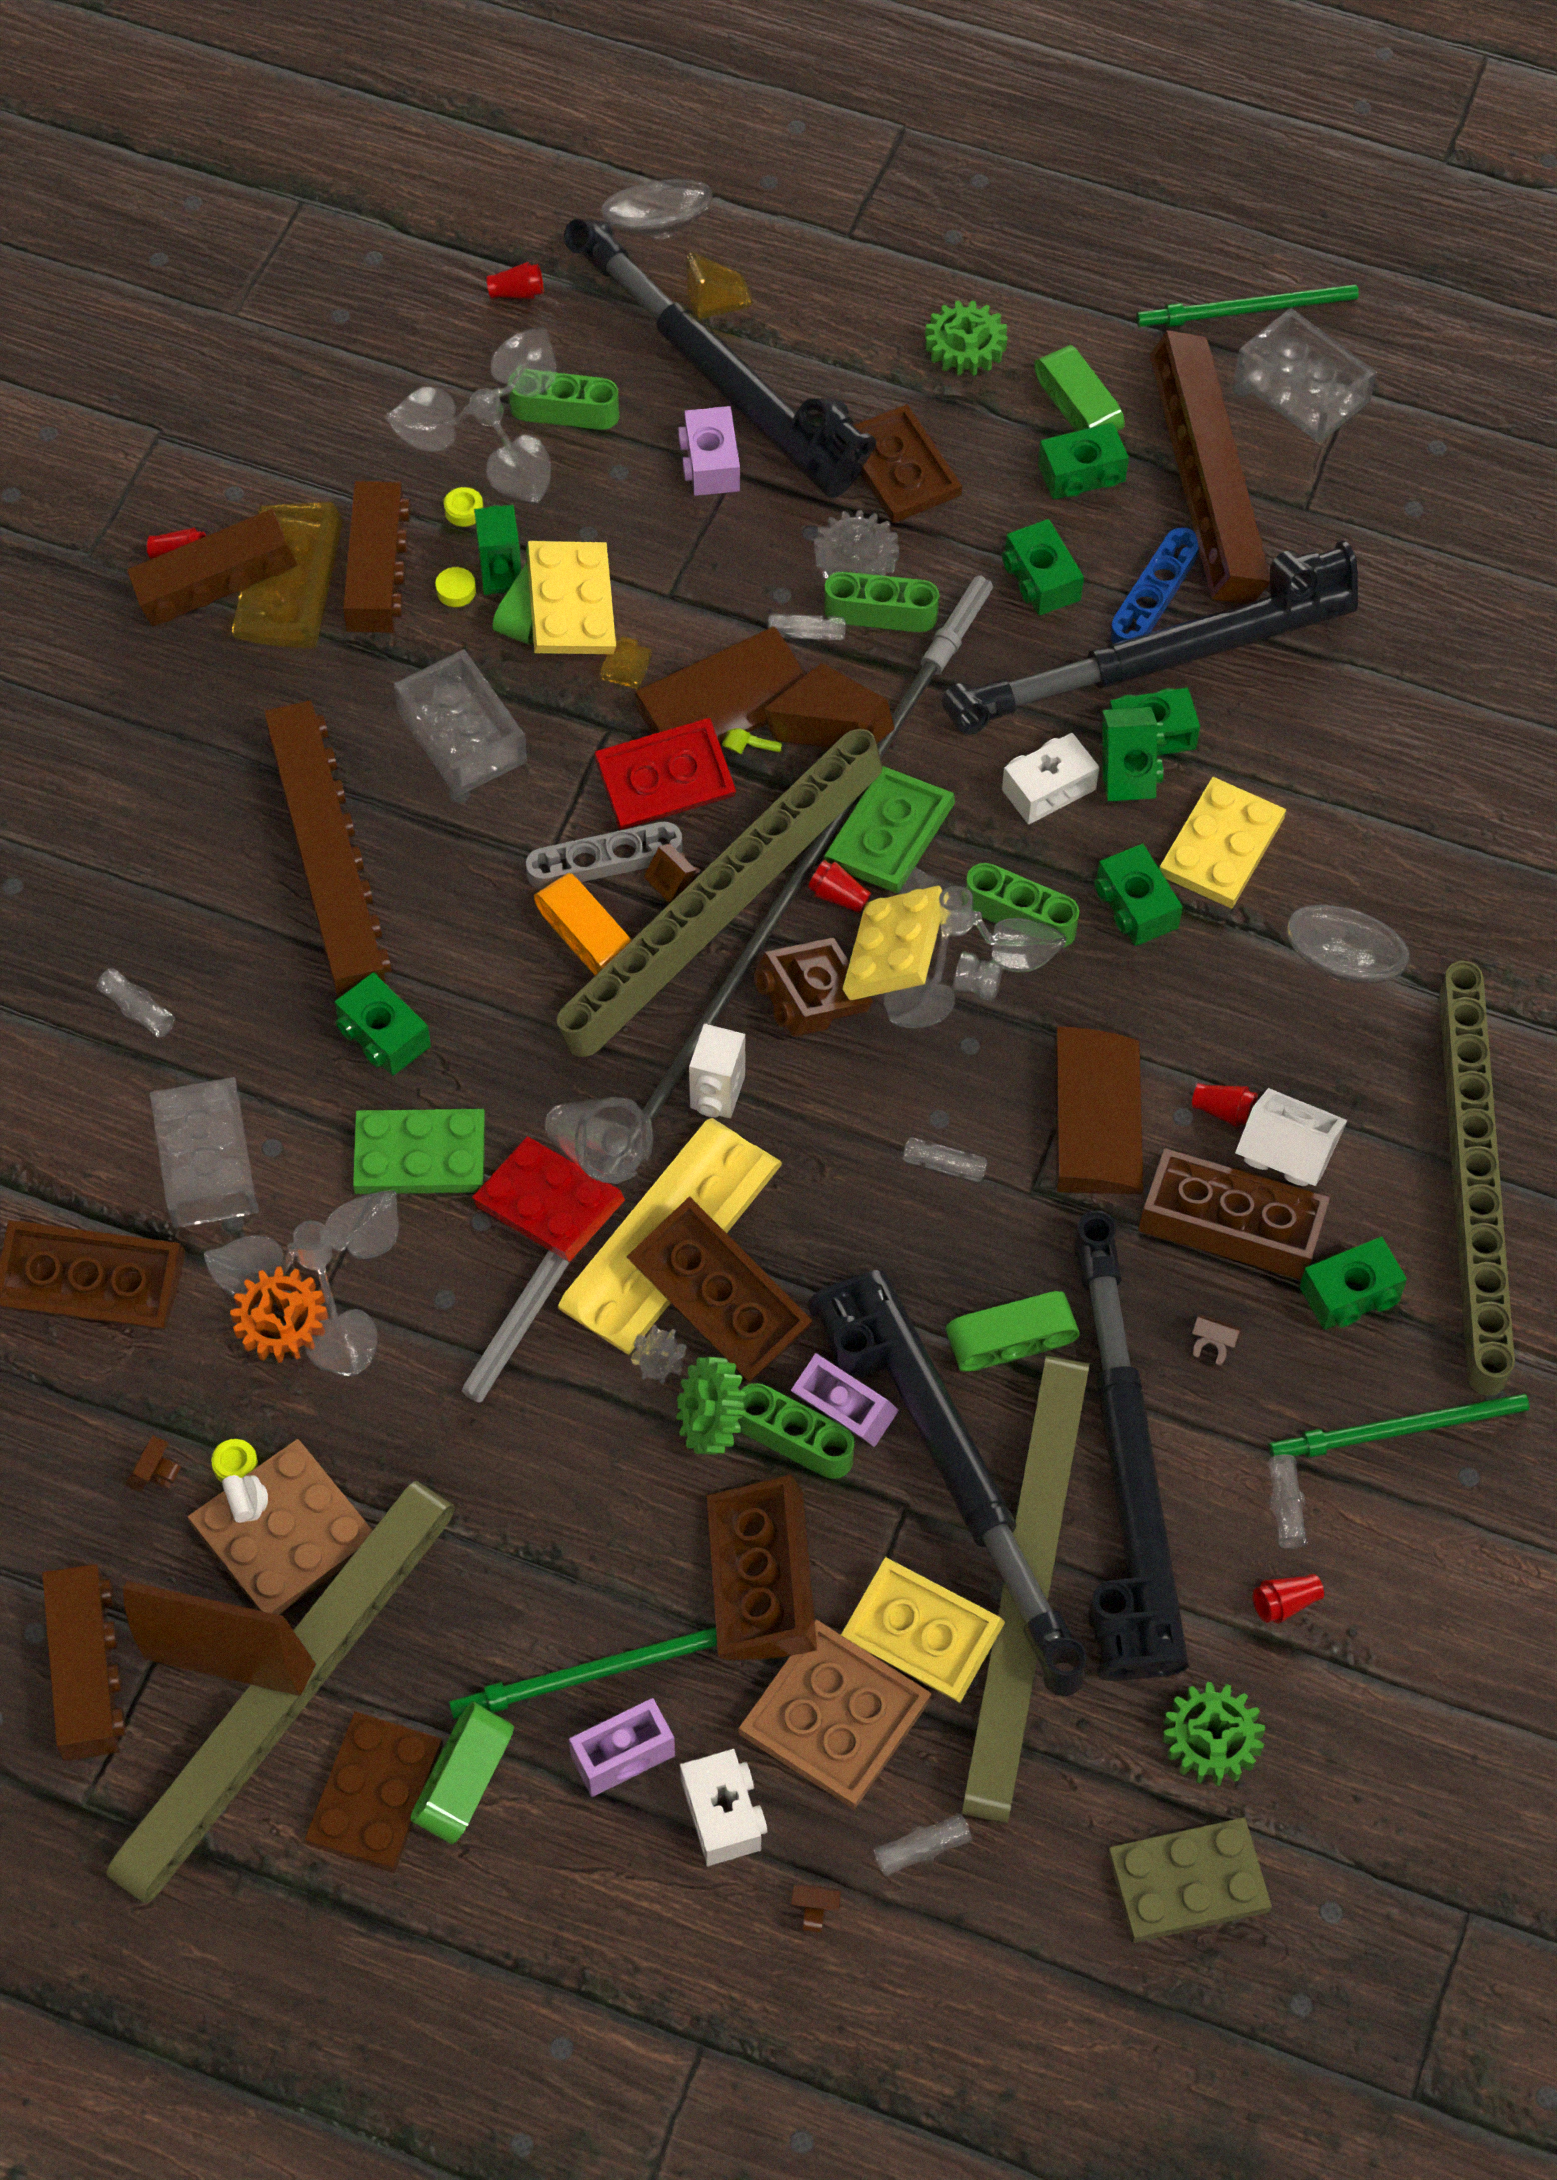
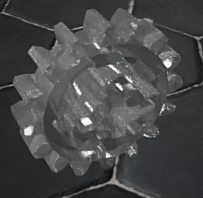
M858 510L856 517L851 518L846 511H843L842 520L840 521L832 517L828 518V528L819 527L818 539L814 540L816 567H823L824 578H828L837 572L886 576V572L893 573L895 571V561L899 559V545H897V533H890V523L886 521L879 525L877 523L878 515L875 513L869 519L863 518L862 510Z

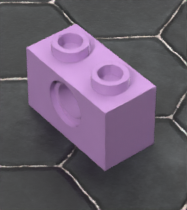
M731 406L684 411L685 426L678 427L680 450H687L688 457L682 458L685 481L692 480L694 496L739 492L740 464Z
M815 1353L791 1389L803 1401L835 1422L843 1425L850 1432L873 1447L876 1446L899 1411L886 1398L817 1353Z
M654 1698L569 1738L571 1758L591 1797L675 1756L674 1736Z

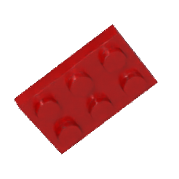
M710 717L601 749L594 753V759L620 831L728 799L736 794L732 777Z
M528 1136L472 1196L474 1203L479 1209L569 1263L625 1201L620 1189Z

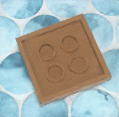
M296 1439L245 1475L256 1476L267 1490V1507L262 1511L258 1520L242 1523L236 1522L225 1491L187 1516L190 1525L257 1610L276 1615L281 1614L342 1570L373 1531L299 1439Z
M816 1619L817 1651L791 1655L740 1725L739 1735L855 1810L930 1702L932 1693Z

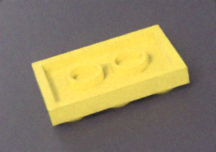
M528 541L526 555L535 653L614 654L616 639L607 543Z
M1212 777L1159 869L1165 879L1233 909L1284 820L1286 809Z
M939 885L925 889H915L908 893L887 898H877L866 902L843 985V991L850 1001L925 984L946 896Z
M885 1557L841 1635L884 1663L960 1703L1005 1622L1001 1617Z

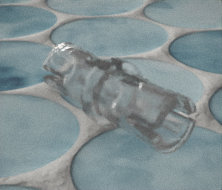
M114 968L106 970L98 980L100 983L96 985L97 990L121 1007V1013L127 1018L136 1019L158 1038L165 1036L174 1025L172 1022H175V1016L151 999L150 992L145 988L136 987Z
M1277 1455L1268 1460V1467L1270 1468L1273 1491L1269 1502L1271 1510L1276 1513L1279 1535L1278 1544L1286 1549L1299 1548L1306 1545L1308 1539L1305 1533L1302 1511L1306 1505L1304 1493L1299 1490L1296 1468L1297 1460L1292 1455Z
M958 1813L926 1828H922L920 1825L911 1829V1834L891 1843L875 1847L873 1851L881 1872H883L884 1877H887L919 1862L924 1864L933 1862L935 1860L934 1856L954 1847L972 1842V1837L964 1817H962L961 1813Z

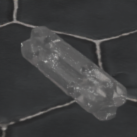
M771 614L768 619V629L775 626L783 638H785V634H791L790 638L822 639V636H828V640H842L845 637L846 622L845 618L840 616H829V620H823V616L791 615V618H785L786 614Z
M914 1137L909 1138L906 1142L903 1152V1160L916 1165L924 1162L926 1163V1168L955 1176L963 1173L965 1174V1179L981 1182L985 1176L987 1169V1159L985 1157L971 1154L969 1158L964 1156L965 1152L935 1143L927 1146L925 1145L926 1141Z

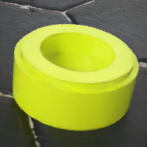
M460 487L450 491L444 500L445 516L449 522L456 526L466 527L474 525V509L483 508L481 495L476 490L468 487Z
M451 567L442 571L436 579L438 599L450 607H461L470 603L476 594L475 579L472 573L461 567Z
M230 1439L222 1442L212 1454V1467L215 1476L220 1482L231 1475L243 1478L258 1467L254 1448L248 1442L241 1439Z

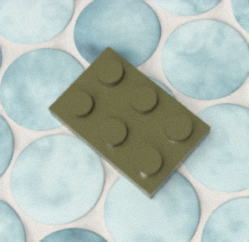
M1245 1817L1109 1847L1108 1856L1133 1943L1269 1913L1272 1908Z

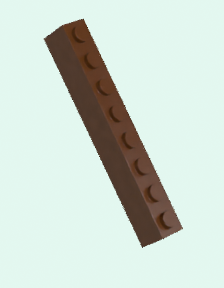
M1167 330L1149 356L1194 532L1199 544V551L1211 598L1213 600L1247 604L1256 601L1269 586L1270 569L1267 566L1262 547V538L1259 536L1254 517V508L1250 502L1246 478L1242 472L1238 448L1234 442L1230 418L1226 412L1222 397V388L1217 378L1214 357L1211 354L1207 337Z
M312 700L265 710L268 734L337 999L373 972L386 984L385 974L392 972L387 949H378L376 939L382 938L377 913L369 915L367 905L373 904V898L368 879L362 881L359 879L358 871L364 870L359 846L351 847L349 837L355 836L350 812L342 814L340 804L346 803L341 779L333 781L331 772L337 770L333 748H324L322 739L329 738L324 715L316 716Z

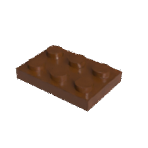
M908 404L853 425L862 434L869 433L876 440L875 448L860 473L893 523L962 495V484Z
M354 1711L304 1839L306 1845L395 1873L413 1826V1822L410 1820L413 1808L438 1760L443 1746L442 1738Z

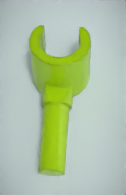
M740 728L729 730L722 742V746L740 755L746 744L780 753L782 743L758 738Z

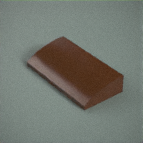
M773 626L637 690L636 710L653 734L710 717L719 744L722 746L727 732L731 729L740 728L749 733L768 724L764 708L805 675L777 628Z
M1057 1026L1055 1038L1057 1192L1143 1194L1139 1041L1100 1030Z
M1164 1148L1143 1208L1138 1231L1301 1280L1304 1269L1311 1264L1330 1197Z
M690 1196L626 1256L724 1358H727L729 1363L736 1365V1370L749 1383L812 1326L813 1320Z
M8 1220L0 1259V1307L165 1330L175 1300L186 1251L180 1243Z
M787 1475L707 1495L718 1656L721 1659L753 1660L817 1651L802 1489L792 1475Z
M126 1581L123 1587L124 1606L133 1638L146 1660L301 1696L316 1663L284 1616L131 1581Z

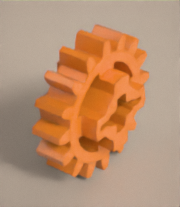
M281 1266L276 1267L273 1277H268L264 1270H260V1281L255 1284L248 1279L244 1281L247 1290L246 1295L235 1293L234 1295L235 1303L240 1307L230 1310L232 1321L238 1323L233 1327L237 1339L244 1338L242 1343L247 1352L257 1347L260 1360L264 1361L269 1353H274L277 1362L282 1363L284 1353L291 1352L292 1356L297 1360L300 1358L299 1348L304 1345L311 1350L315 1348L312 1338L313 1334L324 1336L325 1334L324 1326L319 1322L328 1319L326 1307L321 1306L326 1302L322 1290L314 1291L316 1285L312 1277L301 1282L302 1277L298 1269H294L289 1277L284 1276ZM261 1299L258 1307L254 1308L256 1303ZM273 1304H277L279 1311L282 1310L285 1315L286 1325H282L280 1319H277L274 1314ZM305 1321L304 1325L298 1330L300 1323Z

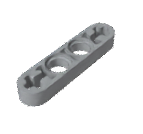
M658 822L542 847L532 851L526 859L527 879L532 886L542 890L569 872L580 882L645 869L649 867L658 847L662 846L658 839L666 838L668 843L679 853H682V833L673 823ZM643 841H646V848H648V852L645 853L642 851ZM623 844L630 845L636 850L629 858L617 857L613 851L617 846ZM581 853L591 854L596 859L588 867L578 866L573 860ZM566 858L567 870H563L561 859ZM547 864L550 872L542 873L539 865Z

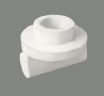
M231 1475L222 1481L234 1520L238 1523L258 1520L268 1503L267 1490L260 1480L254 1475L244 1476L243 1478Z

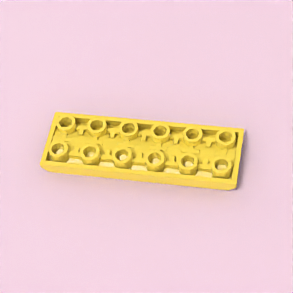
M710 1118L706 1120L561 1298L558 1309L629 1355L670 1305V1302L626 1256L689 1196L728 1233L781 1167L782 1162L758 1146L749 1143L715 1119Z

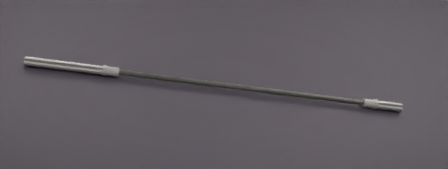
M980 575L974 577L943 628L937 630L932 639V644L921 659L922 669L892 715L895 729L877 743L880 758L887 751L932 677L941 674L952 655L960 648L962 637L991 593L993 584L990 580H986ZM854 801L810 844L600 1177L602 1180L611 1185L617 1180L690 1064L703 1025L714 1026ZM551 1251L547 1252L465 1382L462 1393L466 1397L479 1403L483 1401L569 1264L568 1261Z

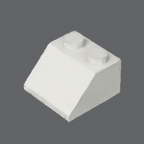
M1268 1088L1253 1106L1235 1153L1245 1157L1244 1161L1252 1167L1267 1170L1270 1167L1285 1173L1284 1178L1291 1183L1300 1186H1308V1184L1316 1186L1323 1176L1347 1120Z

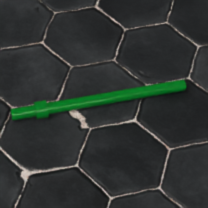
M1354 284L1183 306L1182 303L1167 304L1164 309L1137 312L1136 322L1138 327L1166 324L1167 327L1183 326L1185 321L1357 300L1359 292L1357 285Z
M1524 1393L1323 1432L1322 1429L1304 1431L1301 1437L1269 1443V1453L1272 1460L1303 1454L1307 1458L1326 1455L1329 1449L1529 1411V1400Z
M716 1627L503 1686L502 1682L484 1686V1692L449 1701L453 1719L459 1718L465 1708L472 1702L495 1713L509 1709L508 1704L717 1646Z

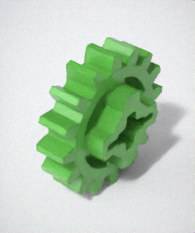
M956 301L955 309H950L948 306L943 305L941 306V315L935 313L931 315L930 324H926L925 349L926 352H932L931 361L933 363L943 361L942 370L947 371L951 367H955L957 375L961 376L964 369H969L974 376L977 375L978 367L990 371L992 361L1001 362L1002 352H1006L1007 325L1000 324L1001 315L999 313L989 315L990 306L985 305L980 310L976 308L975 301H971L968 307H963L960 301Z
M697 1358L696 1366L689 1365L688 1367L689 1379L681 1380L684 1393H680L677 1396L678 1409H681V1411L676 1416L678 1420H683V1426L679 1433L680 1436H687L686 1447L694 1448V1453L724 1454L725 1446L732 1447L734 1445L732 1434L740 1433L741 1431L738 1418H742L745 1415L744 1403L740 1401L745 1398L746 1394L743 1391H739V1385L743 1378L742 1375H735L736 1365L734 1363H727V1358Z
M1207 1682L1203 1694H1199L1198 1690L1193 1686L1189 1687L1186 1695L1187 1701L1177 1696L1172 1705L1175 1712H1167L1164 1724L1169 1729L1164 1730L1162 1740L1164 1743L1174 1744L1169 1749L1168 1759L1176 1760L1181 1758L1183 1762L1179 1772L1183 1775L1191 1769L1197 1771L1196 1782L1200 1784L1206 1775H1212L1216 1786L1221 1785L1224 1774H1228L1234 1782L1238 1781L1241 1775L1240 1766L1251 1771L1256 1762L1252 1755L1260 1756L1264 1746L1257 1739L1263 1737L1265 1725L1253 1724L1258 1719L1260 1710L1258 1707L1247 1710L1244 1706L1248 1695L1243 1693L1236 1699L1231 1697V1685L1228 1684L1223 1688L1222 1693L1215 1692L1212 1682ZM1201 1709V1715L1198 1719H1189L1188 1724H1184L1185 1720L1193 1712ZM1207 1729H1214L1216 1736L1221 1738L1213 1739L1212 1733L1207 1731ZM1239 1744H1244L1237 1754L1226 1759V1753L1230 1748H1238Z

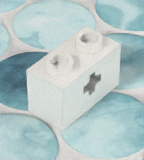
M1072 732L1060 739L1054 738L1049 740L1041 749L1027 756H1018L1004 767L1002 791L1029 825L1096 790L1099 766Z
M704 1024L689 1066L690 1108L708 1117L722 1116L731 1119L745 1078V1034Z
M731 1749L680 1764L681 1783L706 1865H714L761 1851V1834L767 1833V1826L761 1806L752 1807L747 1791L754 1789L747 1762L739 1764L735 1750ZM726 1799L728 1806L732 1807V1811L724 1813L722 1806H718V1801Z

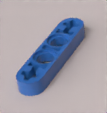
M1176 528L1167 534L1113 618L1110 632L1113 644L1150 633L1197 561L1199 544L1194 531L1188 528ZM1182 544L1187 545L1188 547H1184L1180 552L1178 560L1174 558L1175 548L1181 547ZM1166 569L1171 571L1175 577L1169 581H1163L1156 578L1154 573L1157 570ZM1141 597H1150L1157 602V605L1146 609L1140 607L1136 600ZM1133 618L1136 619L1135 631L1131 630L1128 634L1123 633L1122 630L1126 631L1130 627Z

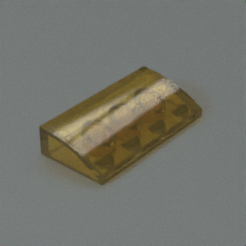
M333 502L260 506L258 514L272 508L274 509L285 530L298 566L287 570L279 576L270 577L240 591L231 633L236 638L259 644L293 648H316L343 520Z

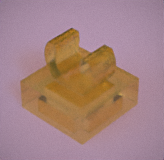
M622 636L621 641L616 640L614 654H607L601 668V679L639 689L652 659L651 649L638 646V640Z

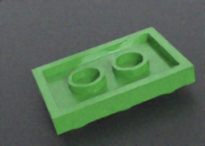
M883 766L881 774L869 785L824 855L825 860L831 864L837 862L850 875L898 894L955 804L954 793Z
M484 1109L356 1111L353 1181L355 1194L476 1193L484 1184Z

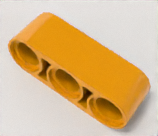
M570 872L534 894L535 904L542 916L595 976L632 941L584 885Z

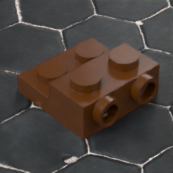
M834 937L767 951L754 972V983L757 991L762 995L767 994L774 1005L773 1013L776 1023L780 1027L787 1026L793 1037L827 1030L833 1019L867 1012L873 1003L870 996L850 1001L843 991L849 961Z

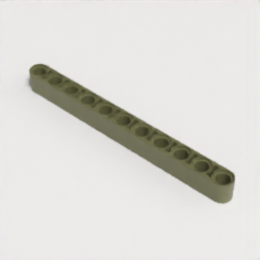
M855 729L843 735L560 1010L557 1016V1024L572 1055L587 1057L599 1051L878 778L882 772L883 765L874 735L870 731Z
M1458 961L1451 964L1446 971L1440 990L1439 1004L1467 1378L1469 1385L1474 1391L1481 1395L1492 1396L1503 1391L1514 1368V1343L1484 977L1477 965L1468 961ZM1456 985L1463 986L1467 990L1459 989ZM1459 1021H1461V1022H1466V1023L1469 1024L1470 1026H1463V1025L1459 1024L1458 1022H1459ZM1460 1058H1467L1474 1063H1466ZM1463 1095H1471L1477 1100H1468ZM1465 1132L1475 1133L1480 1138H1472L1468 1136ZM1468 1170H1477L1483 1176H1475ZM1471 1208H1479L1485 1211L1486 1214H1477ZM1475 1246L1484 1247V1248L1487 1249L1490 1253H1488V1254L1480 1253V1252L1476 1251L1474 1247H1475ZM1477 1286H1487L1494 1293H1484ZM1479 1325H1489L1495 1329L1496 1333H1488L1482 1330ZM1482 1365H1493L1500 1373H1490Z
M1046 1355L1015 1522L1017 1526L1013 1535L1048 1601L1090 1363ZM1004 1583L998 1616L1004 1620L1005 1624L992 1646L962 1815L1008 1823L1037 1658L1023 1632L1026 1624Z
M414 1481L405 1489L294 1629L295 1634L316 1663L301 1696L250 1685L115 1855L106 1873L109 1879L145 1904L150 1903L161 1892L446 1528L455 1509L452 1503L418 1481Z

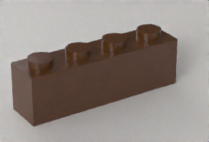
M354 481L343 604L347 632L394 633L395 617H402L403 595L397 592L398 585H405V561H400L401 553L408 552V530L403 529V522H410L411 504L410 498H403L401 482Z
M272 508L127 569L139 605L153 627L160 623L172 621L177 616L196 608L205 607L213 601L234 592L243 591L249 586L265 579L279 576L287 570L298 566L285 530Z
M98 1564L42 1572L57 1748L64 1761L119 1753L118 1736L126 1735V1723L123 1708H116L114 1693L122 1692V1680L119 1665H112L110 1649L118 1648L115 1622H108L107 1607L114 1606L111 1579H103Z

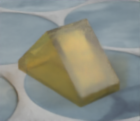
M692 251L686 256L687 293L695 313L700 319L748 308L754 303L742 274Z

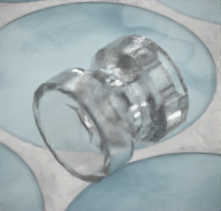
M963 951L956 969L952 990L962 994L972 991L977 993L981 999L993 1002L1001 983L1005 963L995 959L981 961L976 954Z

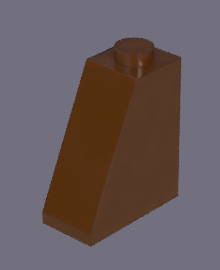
M823 663L819 664L764 708L772 737L781 742L831 748L849 731L865 729L874 735L877 744L895 729L886 698Z

